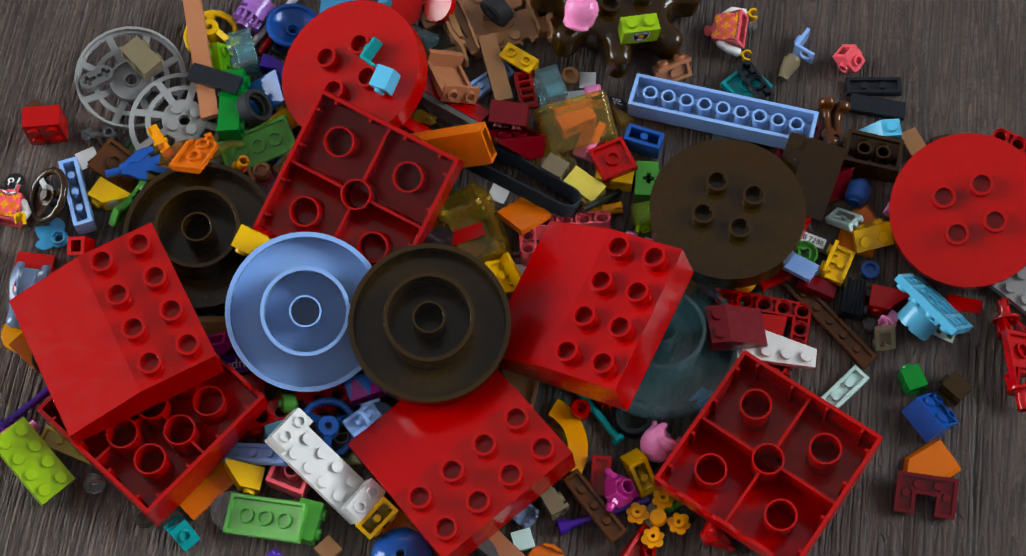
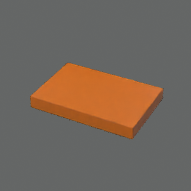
M221 462L179 505L193 521L235 485L224 469V463Z

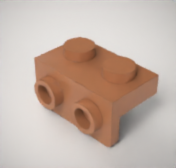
M684 53L676 54L669 60H660L656 65L651 66L654 77L679 81L692 76L689 64L692 61L691 57Z

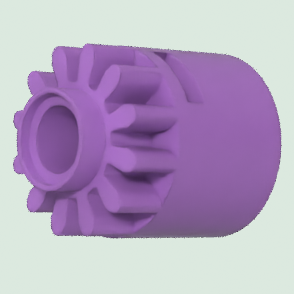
M243 0L233 13L232 19L236 21L237 28L242 32H251L255 35L264 26L269 13L275 6L271 0Z

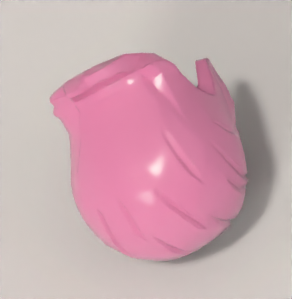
M567 0L563 19L564 25L578 32H585L592 28L599 12L597 0Z
M656 420L652 421L650 428L641 437V452L651 462H665L681 440L680 436L676 440L671 438V435L666 431L667 423L665 422L657 424Z

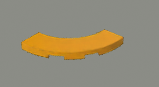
M557 399L548 417L554 420L563 430L567 438L568 448L573 453L576 466L569 472L571 473L578 468L583 473L588 456V441L581 420L574 419L571 416L570 407L560 399Z

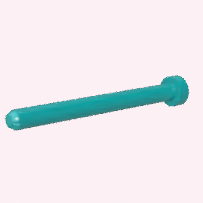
M576 394L580 399H584L590 404V412L611 436L612 444L614 446L620 444L625 439V436L622 433L618 434L590 398Z

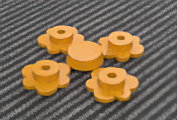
M661 490L653 492L652 504L656 505L657 509H654L650 515L646 511L647 507L637 502H633L630 508L626 510L628 522L642 524L643 520L649 518L650 523L654 525L650 530L645 529L644 535L641 537V542L647 545L649 549L662 547L664 533L660 532L658 527L663 526L666 522L670 526V531L672 533L676 532L679 535L685 534L686 529L690 528L689 517L686 514L674 513L673 517L667 519V515L663 510L671 508L672 502L675 499Z

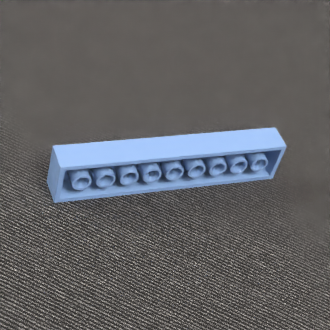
M639 73L636 74L628 101L629 116L785 149L791 131L814 137L819 112Z

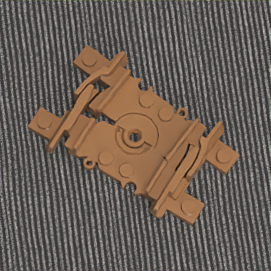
M455 0L454 12L443 23L430 21L427 19L425 12L421 13L420 18L425 32L440 26L443 27L451 44L450 48L443 50L462 52L464 55L462 67L464 68L469 67L467 51L474 55L475 60L483 58L478 36L496 33L500 51L504 49L508 42L523 49L524 41L531 42L532 46L535 42L547 39L549 43H553L555 31L563 23V19L559 15L555 16V13L548 12L546 15L539 17V11L532 8L530 0H505L511 7L514 17L504 27L496 25L484 14L480 7L482 0ZM526 2V9H522V4Z

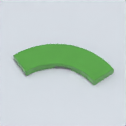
M147 173V181L140 180L129 197L113 208L108 224L115 227L124 222L134 198L147 183L159 174Z

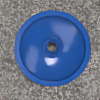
M294 3L283 4L274 8L269 13L266 20V30L274 42L290 48L303 27L317 15L313 10L304 5Z
M395 528L387 531L376 541L371 556H397L399 552H404V556H432L431 547L422 535L409 528Z

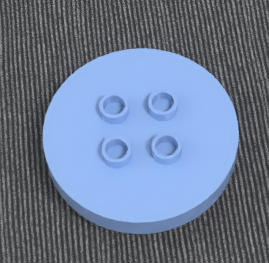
M295 232L281 235L256 248L245 258L235 272L229 285L225 302L226 328L238 357L250 371L262 380L290 391H320L349 380L361 370L349 338V309L355 290L364 275L372 267L371 264L359 251L348 243L336 237L316 232Z

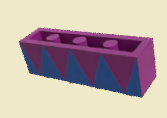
M365 373L355 374L344 382L352 408L362 403L388 396L376 387Z

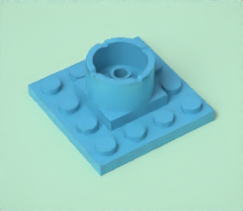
M918 273L899 274L894 279L898 283L896 285L897 288L903 293L907 292L910 295L908 298L909 302L898 312L897 317L919 339L926 341L938 328L946 335L968 333L974 327Z

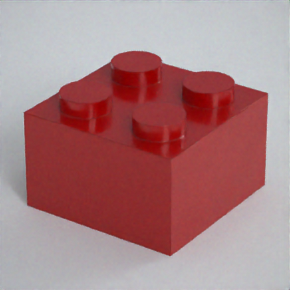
M60 105L22 107V129L31 145L68 142V120Z

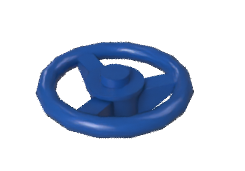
M334 397L316 399L302 410L313 420L312 423L316 425L317 435L330 448L331 440L339 434L340 426L343 425L342 421L355 412L345 401ZM322 405H334L341 408L346 414L336 418L333 416L321 417L312 413V411ZM350 435L348 442L342 448L334 451L340 457L346 455L351 450L348 443L354 439L352 435Z

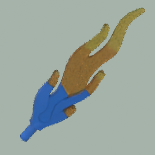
M188 140L179 141L153 157L148 156L162 150L165 147L164 143L142 148L133 153L119 167L105 170L106 178L122 174V177L127 176L141 181H151L156 175L149 173L160 175L169 170V163ZM236 140L225 141L218 145L219 149L211 160L228 148L235 146L245 147L246 144Z

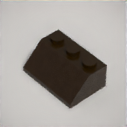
M849 129L844 146L848 150L842 167H855L852 173L854 175L895 183L900 169L905 141Z

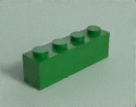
M244 68L222 70L241 76L244 81L237 95L220 91L216 131L221 142L243 140L247 127L246 122L243 121L237 111L236 102L237 98L250 87V77L246 75Z

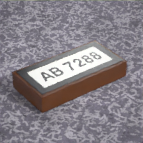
M807 229L801 241L806 240L814 243L817 247L818 255L825 257L832 238Z

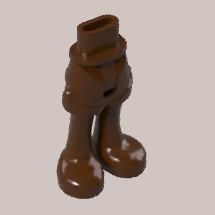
M832 97L820 98L818 100V108L823 120V130L820 132L822 141L843 148L845 134L841 129V117L850 111L851 104L847 101L835 103V99Z

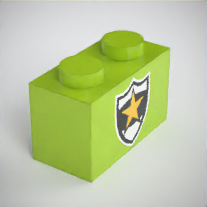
M657 13L620 17L617 28L621 45L656 41L661 29Z

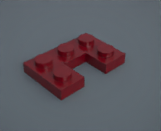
M897 470L892 511L914 514L916 494L935 496L933 517L954 520L959 479Z

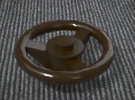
M57 167L45 169L38 175L32 185L28 203L31 209L30 217L35 223L43 225L52 222L67 205L68 182L66 175L61 169ZM52 174L57 175L60 180V187H55L47 177ZM41 186L42 190L40 192L39 202L42 206L39 209V211L36 212V196L39 187Z

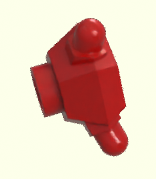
M706 521L703 531L700 532V537L705 546L712 545L714 548L726 549L729 553H733L735 545L731 543V536L709 521Z

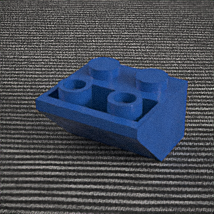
M935 392L917 397L901 411L926 443L938 438L959 423L954 412L944 405L941 396Z

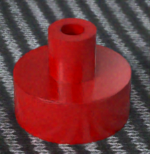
M584 399L573 401L570 407L571 416L577 420L586 419L590 413V404Z

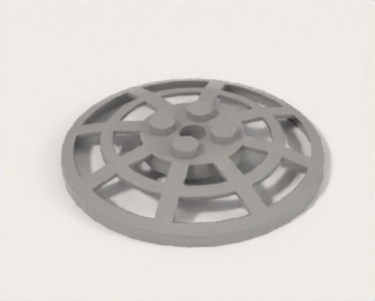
M133 26L115 28L97 36L82 51L75 69L76 91L85 109L100 122L120 129H129V125L119 124L122 116H130V111H125L128 102H134L139 93L154 81V77L152 76L148 81H145L123 59L120 51L122 47L118 48L113 38L123 35H141L148 44L151 38L157 40L168 48L174 56L166 61L162 60L163 68L155 75L162 71L164 76L170 75L168 68L177 62L180 72H186L185 63L180 52L169 39L153 30ZM106 41L111 51L101 58L97 66L87 63L86 60L93 50ZM114 57L118 64L113 68L114 79L109 83L110 88L103 91L97 89L94 91V94L84 96L80 84L83 69L90 72L105 65L107 61ZM102 73L103 76L108 77V73ZM134 77L137 81L135 84H128L127 79ZM181 77V85H186L187 78ZM170 79L165 81L167 89L170 88ZM156 86L151 88L139 102L142 109H148L149 104L145 98L151 92L160 93ZM185 91L173 92L171 95L177 97L176 101L181 100ZM115 95L121 101L118 108H115L104 98ZM164 97L156 104L154 109L161 105L165 100ZM99 100L105 108L115 113L112 121H108L98 115L88 103ZM151 118V126L159 123L162 119ZM145 123L134 125V129L146 128Z
M188 72L163 76L150 83L139 93L133 103L129 116V134L136 151L150 147L155 143L147 132L149 138L139 144L134 130L135 116L145 117L146 129L151 126V118L162 119L163 128L160 131L163 136L167 135L175 141L174 154H177L181 149L182 143L190 139H194V141L200 139L206 129L217 130L216 123L201 119L199 104L194 101L195 94L197 93L196 83L191 82L190 86L181 85L169 89L162 83L169 79L187 77ZM156 86L160 94L152 100L148 109H137L143 96ZM188 91L186 99L177 101L171 93ZM164 97L169 105L164 112L154 111L153 109L156 104ZM182 118H188L190 120V122L187 125H182L179 123L180 119ZM217 131L213 136L216 142L219 140ZM221 155L215 160L212 157L209 161L218 164L224 163ZM159 163V166L170 169L168 166Z

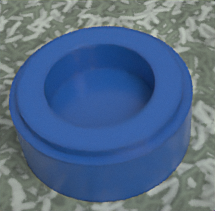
M868 260L861 265L860 275L862 278L871 281L878 277L880 267L876 262Z

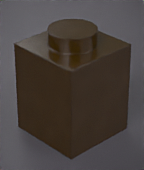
M954 371L951 375L946 374L939 383L942 385L938 391L957 406L969 394L973 386Z

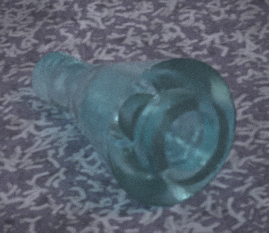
M416 24L412 25L427 49L435 48L438 45V34L421 29Z

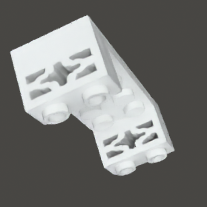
M298 407L285 417L264 442L350 525L360 522L386 491L373 478L364 481L309 427L313 420Z

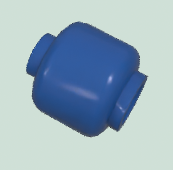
M858 178L848 183L844 197L850 206L859 208L868 203L872 188L865 179Z

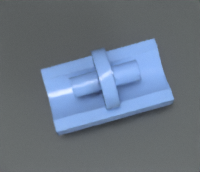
M371 400L343 420L342 423L352 437L355 438L383 415Z

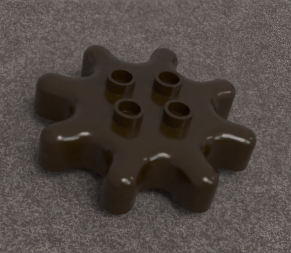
M530 0V4L536 11L556 13L564 19L567 0ZM597 0L599 12L592 28L585 32H578L567 28L562 23L555 31L552 48L556 55L563 58L572 56L583 47L595 48L604 56L607 74L613 78H622L628 72L632 52L635 50L648 49L662 60L672 59L674 55L679 54L683 37L669 20L674 17H692L696 14L701 0ZM657 13L661 29L656 41L621 45L617 30L620 17Z

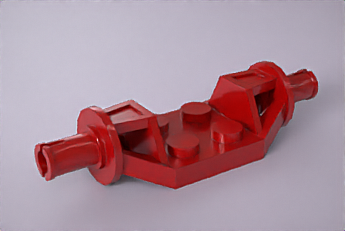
M1000 298L996 300L999 315L992 319V323L996 328L997 339L1002 340L1008 369V372L1004 375L1007 385L1006 394L1015 396L1018 412H1026V380L1025 384H1020V379L1026 378V327L1019 321V314L1011 313L1009 299Z

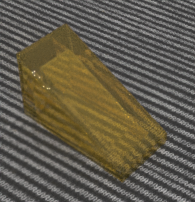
M611 105V112L620 129L628 127L629 123L633 124L634 119L615 105Z

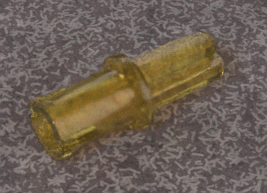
M415 109L410 118L419 123L434 125L436 123V116L426 113L423 109Z

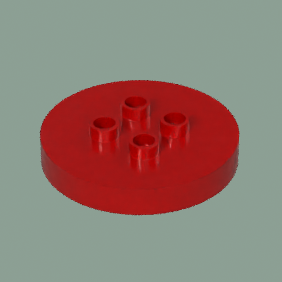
M368 0L348 1L334 5L315 16L303 27L287 53L282 73V90L286 106L294 120L302 127L320 90L323 89L400 128L413 114L422 98L428 73L426 51L416 30L397 11L389 6ZM374 36L383 45L371 62L376 65L381 64L392 68L401 75L392 96L387 94L381 96L374 92V88L369 85L375 68L365 63L359 57L365 45Z
M961 133L942 137L917 151L898 174L893 185L889 203V223L892 237L897 249L906 262L928 280L945 287L961 290L991 287L1006 281L1026 266V155L1004 140L977 133Z

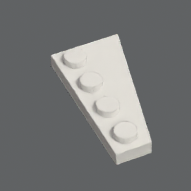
M765 330L767 347L736 350V360L742 351L746 350L763 362L771 365L815 370L817 349Z

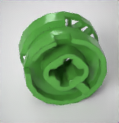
M800 241L795 253L816 263L818 260L817 247L809 241Z

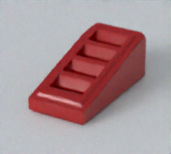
M523 71L513 73V82L519 103H523L524 100L533 99V101L525 102L524 104H529L530 109L538 108L539 103L531 72L530 74Z

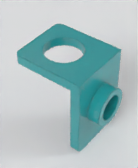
M374 36L365 45L359 57L376 69L377 65L371 62V60L383 44Z
M177 514L163 526L184 551L190 549L200 540L197 533L180 514Z

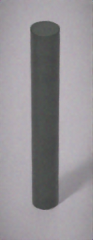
M617 188L581 206L580 212L584 214L620 196L622 190Z

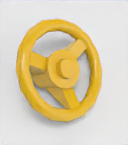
M204 11L209 44L215 42L227 44L230 53H232L239 43L241 34L240 29L236 26V21L232 19L231 15L223 11ZM215 17L227 20L232 26L233 39L219 28ZM186 25L183 39L185 47L191 53Z

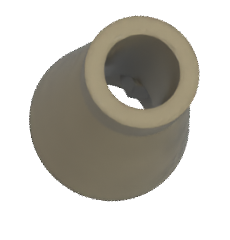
M791 53L784 56L779 74L777 75L778 79L787 82L788 78L800 66V58Z

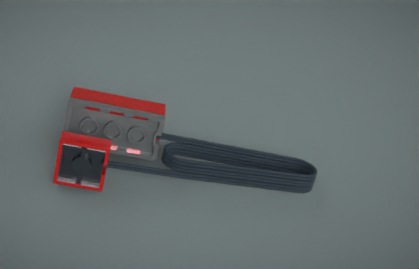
M428 77L418 106L400 128L409 133H417L484 121L487 124L490 110L477 103L475 105L441 101L430 77ZM494 142L493 144L497 152L495 158L567 197L574 204H563L487 165L466 168L558 216H573L577 213L580 206L581 194L575 187Z

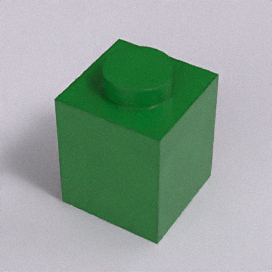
M909 363L902 366L897 374L906 397L925 391L928 385L918 363L914 365Z

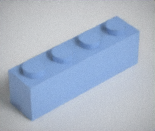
M76 156L58 161L59 168L67 177V201L77 233L80 236L97 231L81 164Z

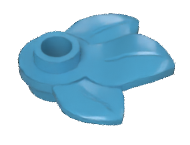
M56 217L50 222V226L35 227L36 234L40 239L35 246L40 250L66 246L69 236L65 232V223Z

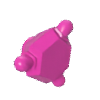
M611 468L604 469L603 473L606 477L604 480V496L607 500L605 505L607 512H612L614 508L620 509L632 503L634 499L639 498L640 493L635 489L632 480L618 473L616 474V472L614 473Z

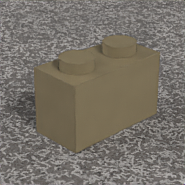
M135 36L120 48L121 56L145 81H148L163 68L162 57L158 52H153L150 49V45L145 39L141 40L138 36Z

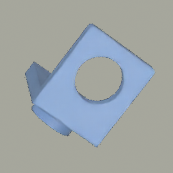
M807 27L802 35L799 34L796 37L793 54L812 64L815 53L803 47L810 33V28ZM801 52H805L809 57L804 56Z

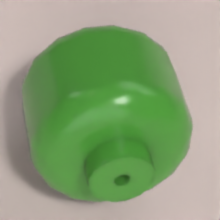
M293 393L282 394L280 400H277V407L280 408L282 413L292 412L298 408L297 396Z

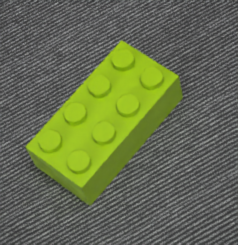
M24 416L0 434V457L41 506L75 480V477Z

